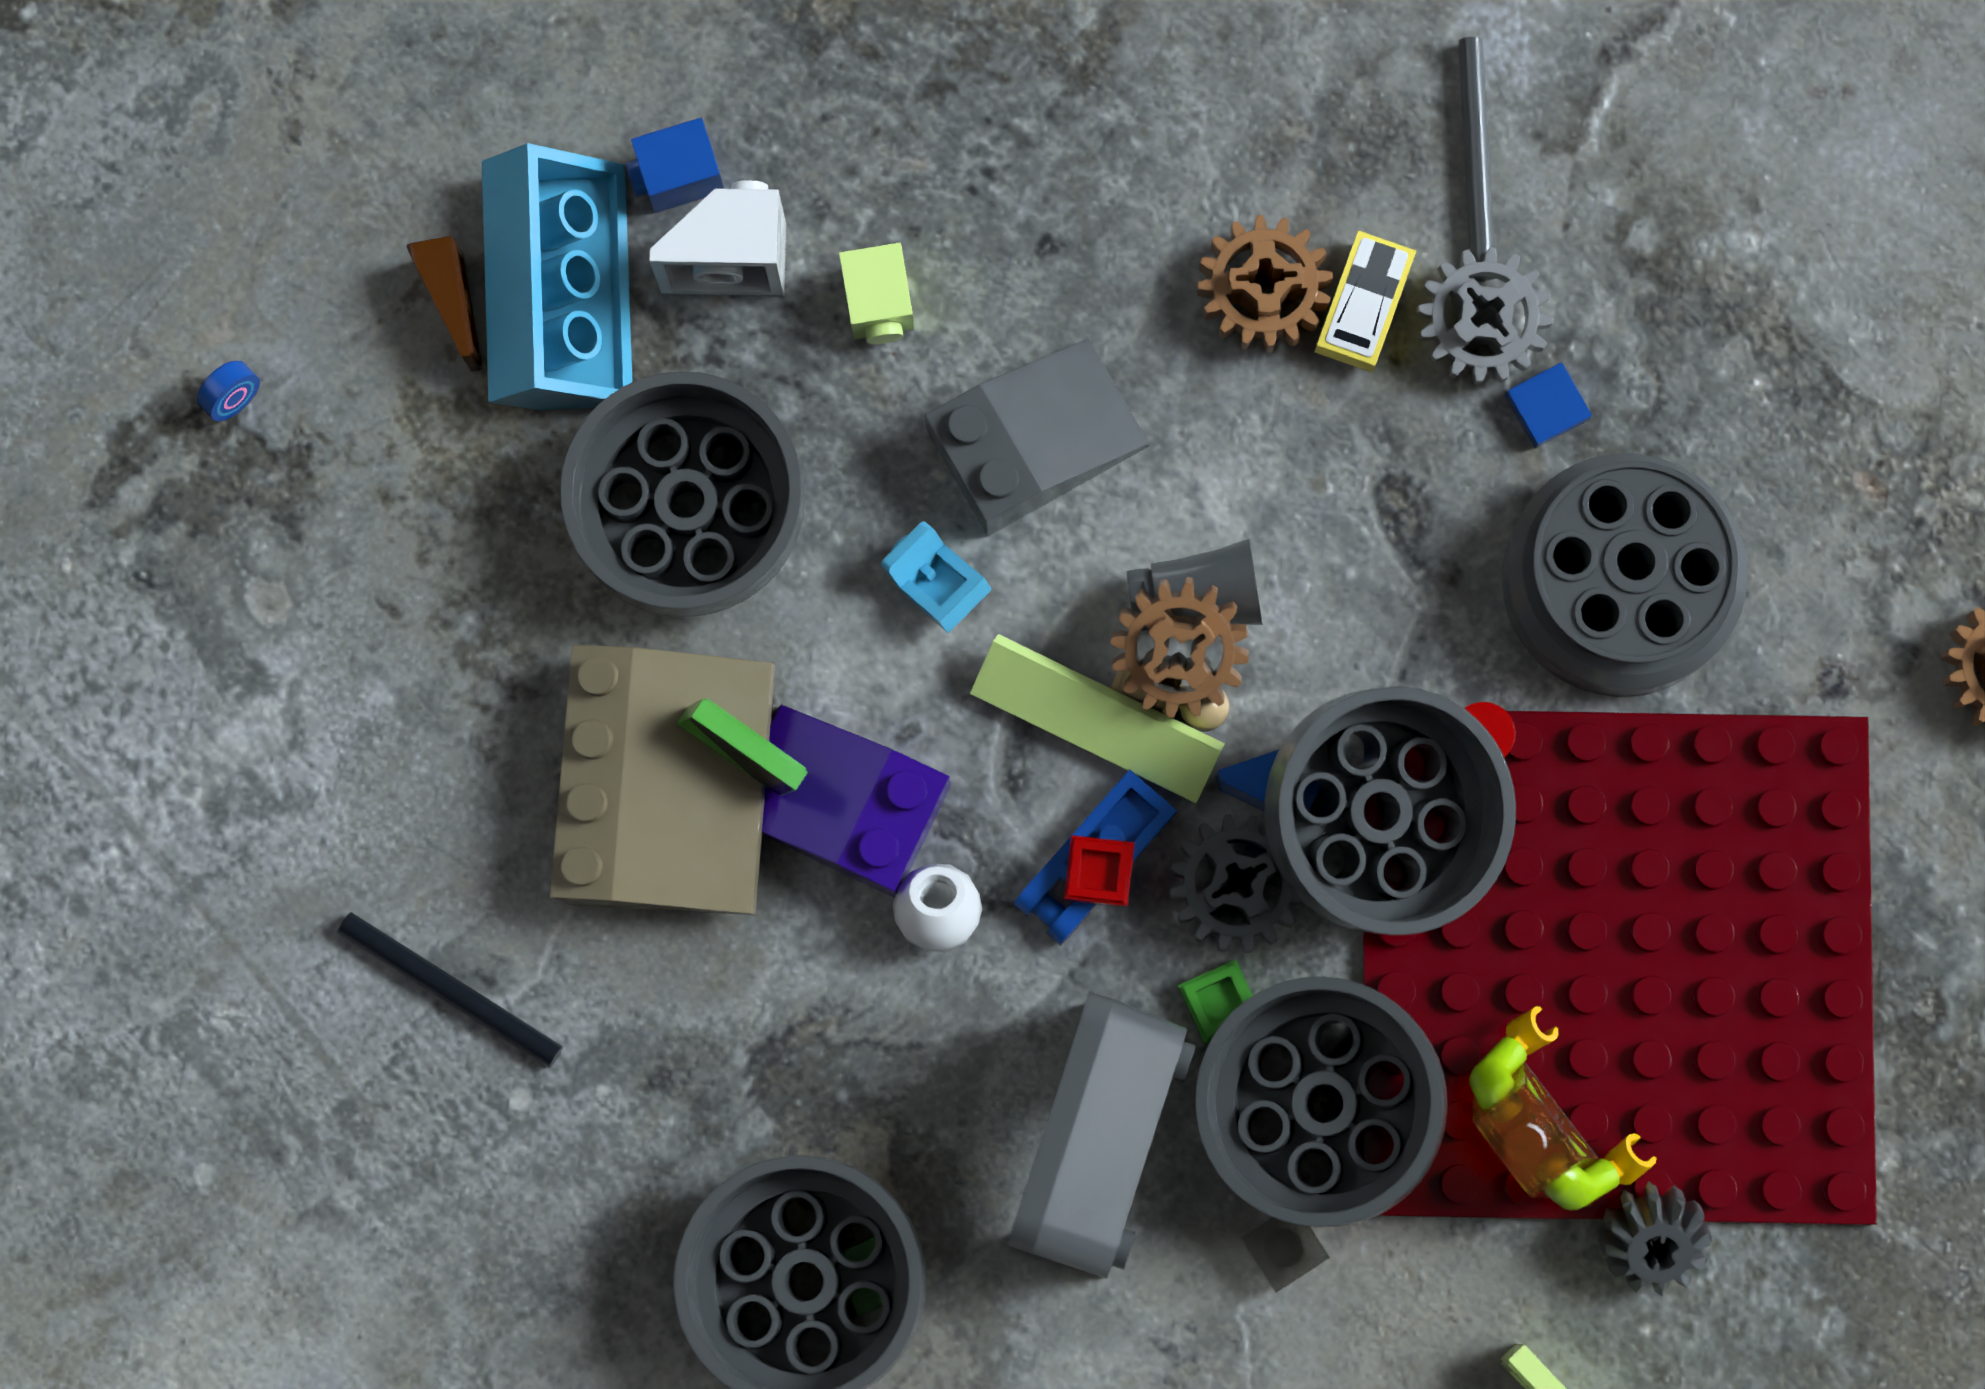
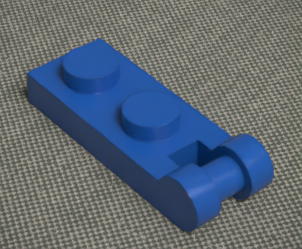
M1129 769L1072 835L1134 842L1133 864L1177 814V810ZM1071 836L1013 902V905L1026 916L1033 913L1049 927L1046 934L1060 946L1097 905L1072 902L1065 908L1049 894L1060 879L1066 884Z

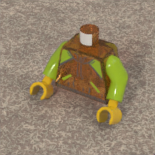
M1536 1006L1510 1021L1506 1026L1507 1037H1503L1472 1070L1469 1085L1475 1096L1472 1099L1473 1122L1531 1198L1550 1197L1563 1209H1580L1613 1190L1619 1183L1623 1185L1632 1184L1656 1163V1158L1654 1156L1648 1161H1642L1636 1157L1631 1146L1641 1138L1638 1134H1629L1610 1150L1604 1159L1597 1157L1525 1062L1527 1055L1553 1042L1558 1036L1556 1026L1544 1033L1539 1030L1535 1017L1542 1008Z

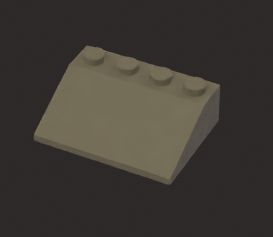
M572 645L550 898L572 906L755 915L765 786L678 726L677 722L688 706L703 698H708L769 741L775 675L774 663L638 647Z

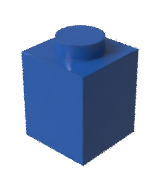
M702 117L631 139L637 159L625 162L636 198L649 195L654 213L703 199L714 189H724Z

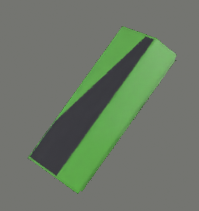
M703 698L688 706L677 722L678 726L779 797L796 791L808 773L805 770L806 767L708 698Z

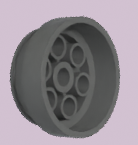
M680 371L651 375L623 386L609 395L596 406L577 430L566 454L561 475L560 494L563 519L568 535L589 571L606 589L621 600L639 609L665 616L694 617L717 613L740 604L759 592L774 578L789 558L800 533L804 515L805 495L801 467L794 445L781 421L763 401L742 386L714 375L699 372ZM670 435L681 441L679 452L670 460L657 461L648 454L650 445L660 436ZM731 443L743 450L740 462L730 469H719L710 463V456L719 445ZM632 483L642 488L641 499L634 507L620 510L610 505L611 494L618 486ZM693 491L704 497V505L695 516L681 518L671 512L672 503L679 494ZM749 499L762 502L766 506V513L759 523L753 526H742L733 520V512L741 502ZM652 539L660 541L665 545L664 556L656 565L642 567L633 562V552L641 542ZM707 548H718L727 554L726 565L720 572L714 575H703L694 569L697 555Z
M1619 453L1590 458L1574 464L1550 479L1530 500L1514 525L1507 542L1502 565V590L1507 614L1513 629L1528 652L1541 666L1564 682L1588 692L1607 696L1629 697L1658 692L1683 681L1700 669L1720 650L1734 630L1743 609L1748 584V564L1742 535L1735 519L1721 498L1705 482L1681 466L1667 460L1641 454ZM1595 496H1604L1611 499L1619 510L1618 521L1603 523L1597 520L1590 512L1589 499ZM1669 502L1676 506L1682 516L1681 527L1668 529L1661 526L1653 516V504ZM1566 546L1578 551L1584 562L1583 572L1579 574L1562 572L1554 563V549ZM1632 552L1639 555L1647 567L1646 578L1631 580L1625 577L1617 566L1618 554ZM1685 558L1701 560L1709 570V584L1696 586L1689 583L1681 572V561ZM1587 603H1597L1604 606L1611 615L1612 624L1610 630L1598 632L1587 627L1581 616L1582 606ZM1649 609H1662L1672 617L1675 624L1673 636L1665 638L1654 635L1646 625V611Z
M1384 687L1356 691L1330 700L1306 716L1293 729L1280 748L1270 770L1264 800V821L1266 836L1276 866L1292 891L1314 912L1330 922L1359 932L1408 935L1433 930L1452 922L1475 906L1489 891L1502 871L1511 849L1516 822V801L1514 786L1505 758L1490 733L1473 715L1453 701L1436 693L1410 687ZM1352 733L1361 739L1365 748L1363 761L1356 768L1351 766L1344 756L1345 741ZM1412 747L1419 750L1424 759L1423 773L1416 781L1409 777L1404 767L1406 753ZM1312 781L1322 788L1325 798L1322 810L1315 816L1311 815L1303 804V792ZM1373 794L1381 800L1384 806V818L1375 829L1366 822L1363 813L1366 800ZM1433 807L1440 812L1444 821L1443 832L1436 841L1431 840L1424 829L1425 816ZM1332 842L1336 843L1344 854L1343 868L1334 877L1329 875L1323 866V853ZM1393 855L1401 861L1404 868L1403 880L1395 889L1387 885L1383 875L1385 863Z
M1324 976L1303 977L1281 982L1258 992L1237 1007L1221 1024L1211 1039L1200 1065L1195 1094L1196 1118L1201 1140L1211 1163L1225 1183L1240 1198L1259 1211L1285 1222L1312 1227H1339L1366 1221L1384 1213L1409 1195L1421 1182L1430 1169L1443 1139L1447 1118V1090L1442 1067L1433 1045L1415 1020L1398 1004L1384 994L1354 981ZM1333 1024H1345L1349 1026L1353 1033L1354 1040L1351 1050L1341 1058H1327L1320 1047L1322 1033ZM1276 1046L1286 1047L1293 1057V1068L1290 1074L1281 1081H1268L1261 1071L1263 1055L1270 1048ZM1384 1064L1398 1066L1404 1076V1085L1401 1092L1389 1100L1377 1099L1371 1092L1369 1084L1373 1071ZM1323 1087H1335L1343 1098L1342 1112L1335 1120L1328 1123H1320L1311 1114V1098L1317 1090ZM1273 1109L1282 1119V1134L1273 1144L1261 1146L1251 1135V1122L1260 1111ZM1372 1128H1385L1393 1138V1152L1385 1162L1369 1164L1360 1153V1140L1365 1132ZM1314 1150L1325 1151L1333 1163L1331 1178L1319 1187H1310L1303 1181L1300 1175L1302 1159L1306 1154Z
M802 1155L783 1156L753 1164L738 1171L715 1188L698 1207L683 1234L674 1273L675 1302L684 1334L704 1366L718 1380L731 1389H868L897 1364L910 1346L923 1315L927 1290V1272L923 1248L912 1220L897 1199L879 1182L854 1167L830 1159ZM798 1199L808 1200L816 1211L814 1227L802 1236L793 1235L787 1229L784 1221L787 1207ZM856 1224H865L872 1230L875 1236V1248L867 1259L855 1262L844 1253L843 1237L850 1227ZM752 1237L763 1247L764 1262L757 1272L745 1275L736 1268L733 1254L736 1246L742 1240ZM805 1263H812L817 1266L824 1280L820 1294L810 1301L800 1299L792 1288V1276L795 1270ZM864 1288L874 1290L880 1296L883 1303L881 1317L875 1324L868 1327L858 1324L850 1312L852 1296ZM754 1302L763 1304L769 1310L772 1318L769 1332L759 1340H753L746 1336L740 1324L743 1310ZM814 1327L824 1331L831 1343L829 1357L818 1366L805 1362L799 1352L801 1336L807 1330Z

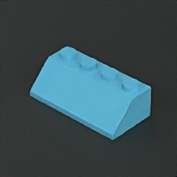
M527 143L482 161L488 403L533 410L596 408L609 395L623 386L632 383L625 164Z

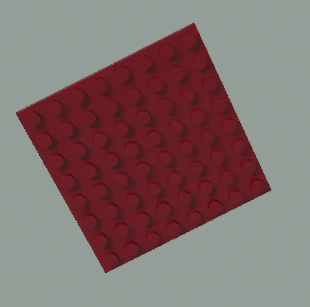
M1506 711L1511 716L1516 731L1514 745L1505 757L1514 786L1516 822L1511 849L1497 880L1475 906L1452 922L1436 929L1408 935L1363 932V985L1384 994L1394 1001L1420 1026L1439 1058L1447 1090L1446 1126L1440 1148L1430 1169L1409 1195L1392 1208L1377 1216L1604 1220L1605 1208L1624 1209L1620 1200L1623 1190L1633 1194L1637 1199L1644 1196V1189L1649 1181L1656 1186L1659 1196H1662L1674 1185L1682 1190L1685 1202L1695 1200L1701 1206L1705 1216L1703 1222L1877 1225L1868 717ZM1412 747L1406 753L1404 767L1409 777L1416 781L1423 773L1424 759L1419 750ZM1373 794L1366 800L1363 813L1366 822L1374 829L1381 824L1384 818V806L1381 800ZM1433 807L1425 816L1424 829L1427 836L1431 840L1436 841L1443 832L1444 821L1440 812ZM1394 855L1386 861L1383 870L1384 879L1392 889L1400 885L1404 876L1403 865ZM1539 1006L1542 1010L1535 1017L1537 1027L1544 1033L1556 1026L1558 1029L1557 1039L1527 1055L1526 1061L1513 1073L1512 1078L1516 1083L1513 1089L1523 1097L1524 1106L1512 1119L1507 1122H1498L1492 1117L1489 1109L1483 1110L1479 1106L1469 1085L1470 1075L1476 1065L1503 1037H1507V1024L1518 1016ZM1384 1064L1377 1067L1370 1077L1371 1092L1380 1100H1389L1396 1097L1404 1085V1076L1401 1069L1393 1064ZM1527 1077L1529 1078L1530 1082L1532 1083L1533 1087L1535 1088L1544 1105L1536 1098V1096L1528 1087ZM1556 1114H1558V1115H1559V1118H1558V1120H1557V1117H1556V1121H1555V1120H1554L1555 1118H1553V1116L1555 1117ZM1475 1115L1477 1116L1479 1122L1481 1123L1482 1127L1484 1128L1486 1134L1488 1135L1494 1147L1486 1140V1138L1477 1128L1475 1124ZM1529 1123L1538 1126L1543 1131L1547 1145L1545 1148L1541 1134L1534 1128L1528 1127ZM1376 1127L1365 1132L1362 1136V1157L1369 1164H1380L1391 1156L1394 1142L1389 1131L1385 1128ZM1574 1134L1585 1144V1146L1574 1136ZM1629 1134H1638L1641 1137L1631 1146L1637 1158L1642 1161H1648L1654 1156L1656 1158V1163L1632 1184L1623 1185L1619 1183L1613 1190L1588 1205L1575 1210L1563 1209L1547 1194L1544 1195V1190L1547 1186L1537 1176L1538 1165L1557 1152L1566 1154L1573 1168L1579 1166L1581 1169H1584L1597 1160L1604 1159L1605 1155ZM1567 1135L1588 1155V1157L1581 1156L1578 1153L1575 1147L1571 1144ZM1522 1166L1526 1168L1524 1173L1521 1172ZM1513 1172H1514L1536 1195H1529V1194L1524 1190V1188L1521 1186V1184L1517 1181V1179L1515 1178Z

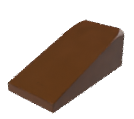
M451 236L407 244V250L461 357L471 371L480 370L482 360L462 250Z

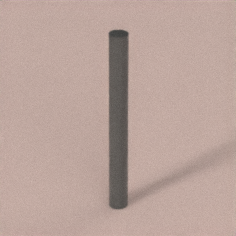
M1472 36L1462 38L1458 42L1470 251L1474 255L1476 262H1482L1489 247L1495 248L1484 47L1483 38ZM1483 276L1473 277L1476 281H1489L1495 279L1492 277Z

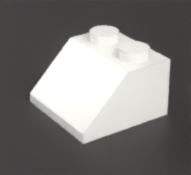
M751 180L733 182L730 189H714L650 248L649 261L661 294L784 296L786 221L779 190L768 189L767 184Z

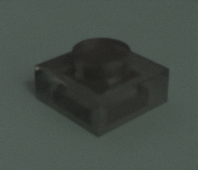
M1274 1217L1269 1218L1240 1237L1243 1245L1274 1293H1277L1330 1258L1310 1226L1289 1223Z

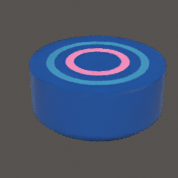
M243 361L225 363L214 370L202 383L198 391L197 403L214 421L227 420L235 416L251 402L259 389L260 379Z

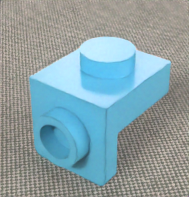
M925 521L921 522L910 534L899 539L881 563L882 568L899 591L947 633L992 590L985 578L948 548L936 531Z

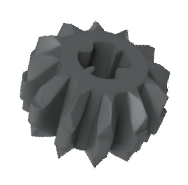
M1648 1181L1644 1189V1196L1637 1199L1633 1194L1623 1190L1620 1200L1624 1209L1605 1208L1603 1219L1607 1229L1601 1231L1599 1235L1601 1250L1608 1256L1606 1262L1609 1271L1615 1278L1625 1276L1628 1287L1632 1288L1635 1293L1648 1282L1652 1283L1654 1291L1661 1297L1664 1294L1666 1282L1675 1280L1678 1284L1688 1288L1690 1277L1687 1269L1706 1270L1707 1258L1703 1249L1710 1247L1712 1242L1709 1227L1703 1223L1705 1216L1701 1206L1695 1200L1685 1202L1682 1190L1678 1189L1675 1185L1662 1196H1659L1656 1186ZM1656 1236H1659L1660 1238L1656 1241H1651V1238H1654Z

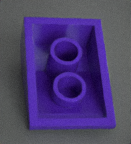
M781 704L770 726L769 742L806 767L805 770L808 773L796 791L780 797L765 787L762 835L895 898L898 888L909 874L951 787L950 776L891 748Z

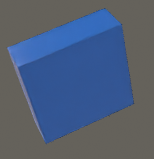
M1562 362L1509 389L1505 394L1535 449L1589 421L1592 417L1589 408Z

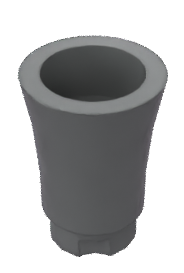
M1249 538L1217 550L1176 560L1151 563V569L1144 568L1127 571L1131 608L1135 612L1140 610L1135 600L1136 592L1140 589L1147 592L1152 598L1158 596L1159 581L1166 578L1171 585L1172 591L1175 592L1181 591L1186 577L1193 578L1194 593L1203 595L1211 585L1218 587L1215 604L1219 608L1226 603L1234 601L1237 605V613L1229 621L1231 625H1263ZM1187 608L1170 609L1177 616L1194 618L1200 614L1195 610ZM1144 625L1141 631L1149 630L1148 627Z

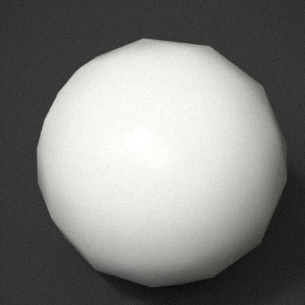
M927 864L910 872L902 882L894 899L893 912L895 922L908 942L924 951L947 952L966 943L978 926L982 905L980 894L966 873L952 865Z

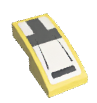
M1358 230L1315 353L1372 373L1374 372L1416 250Z

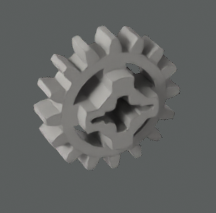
M1489 247L1485 252L1482 262H1476L1474 255L1468 249L1460 255L1461 268L1456 269L1447 261L1440 264L1438 272L1444 281L1443 284L1427 280L1422 291L1432 298L1433 302L1420 304L1416 308V316L1430 320V325L1419 332L1418 338L1419 341L1435 340L1437 347L1429 358L1432 363L1438 362L1445 357L1453 361L1449 370V376L1453 379L1464 368L1472 370L1473 385H1480L1486 376V372L1489 370L1493 371L1499 383L1505 382L1509 378L1508 364L1512 363L1516 368L1524 372L1531 365L1525 350L1542 352L1546 347L1547 342L1537 335L1536 331L1550 328L1553 324V317L1539 313V307L1547 303L1552 297L1550 292L1541 291L1534 293L1531 286L1540 275L1536 269L1523 276L1516 271L1520 261L1519 255L1514 254L1505 265L1497 263L1496 249ZM1473 277H1492L1503 281L1505 284L1500 288L1483 287ZM1449 294L1452 298L1450 301L1457 308L1456 324L1447 332L1444 324L1443 310ZM1520 301L1525 313V324L1521 337L1517 335L1519 332L1512 325L1513 308ZM1473 304L1481 310L1486 309L1490 305L1495 308L1498 313L1492 321L1495 329L1488 323L1481 325L1479 328L1473 324L1471 318L1477 311ZM1469 344L1488 346L1494 354L1498 353L1499 355L1489 357L1476 356L1463 349Z

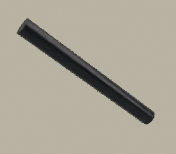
M350 912L339 926L337 931L339 935L550 1068L563 1050L562 1045L356 914Z

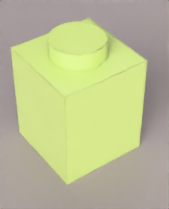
M901 242L839 252L853 338H866L868 344H885L903 338V331L915 330Z

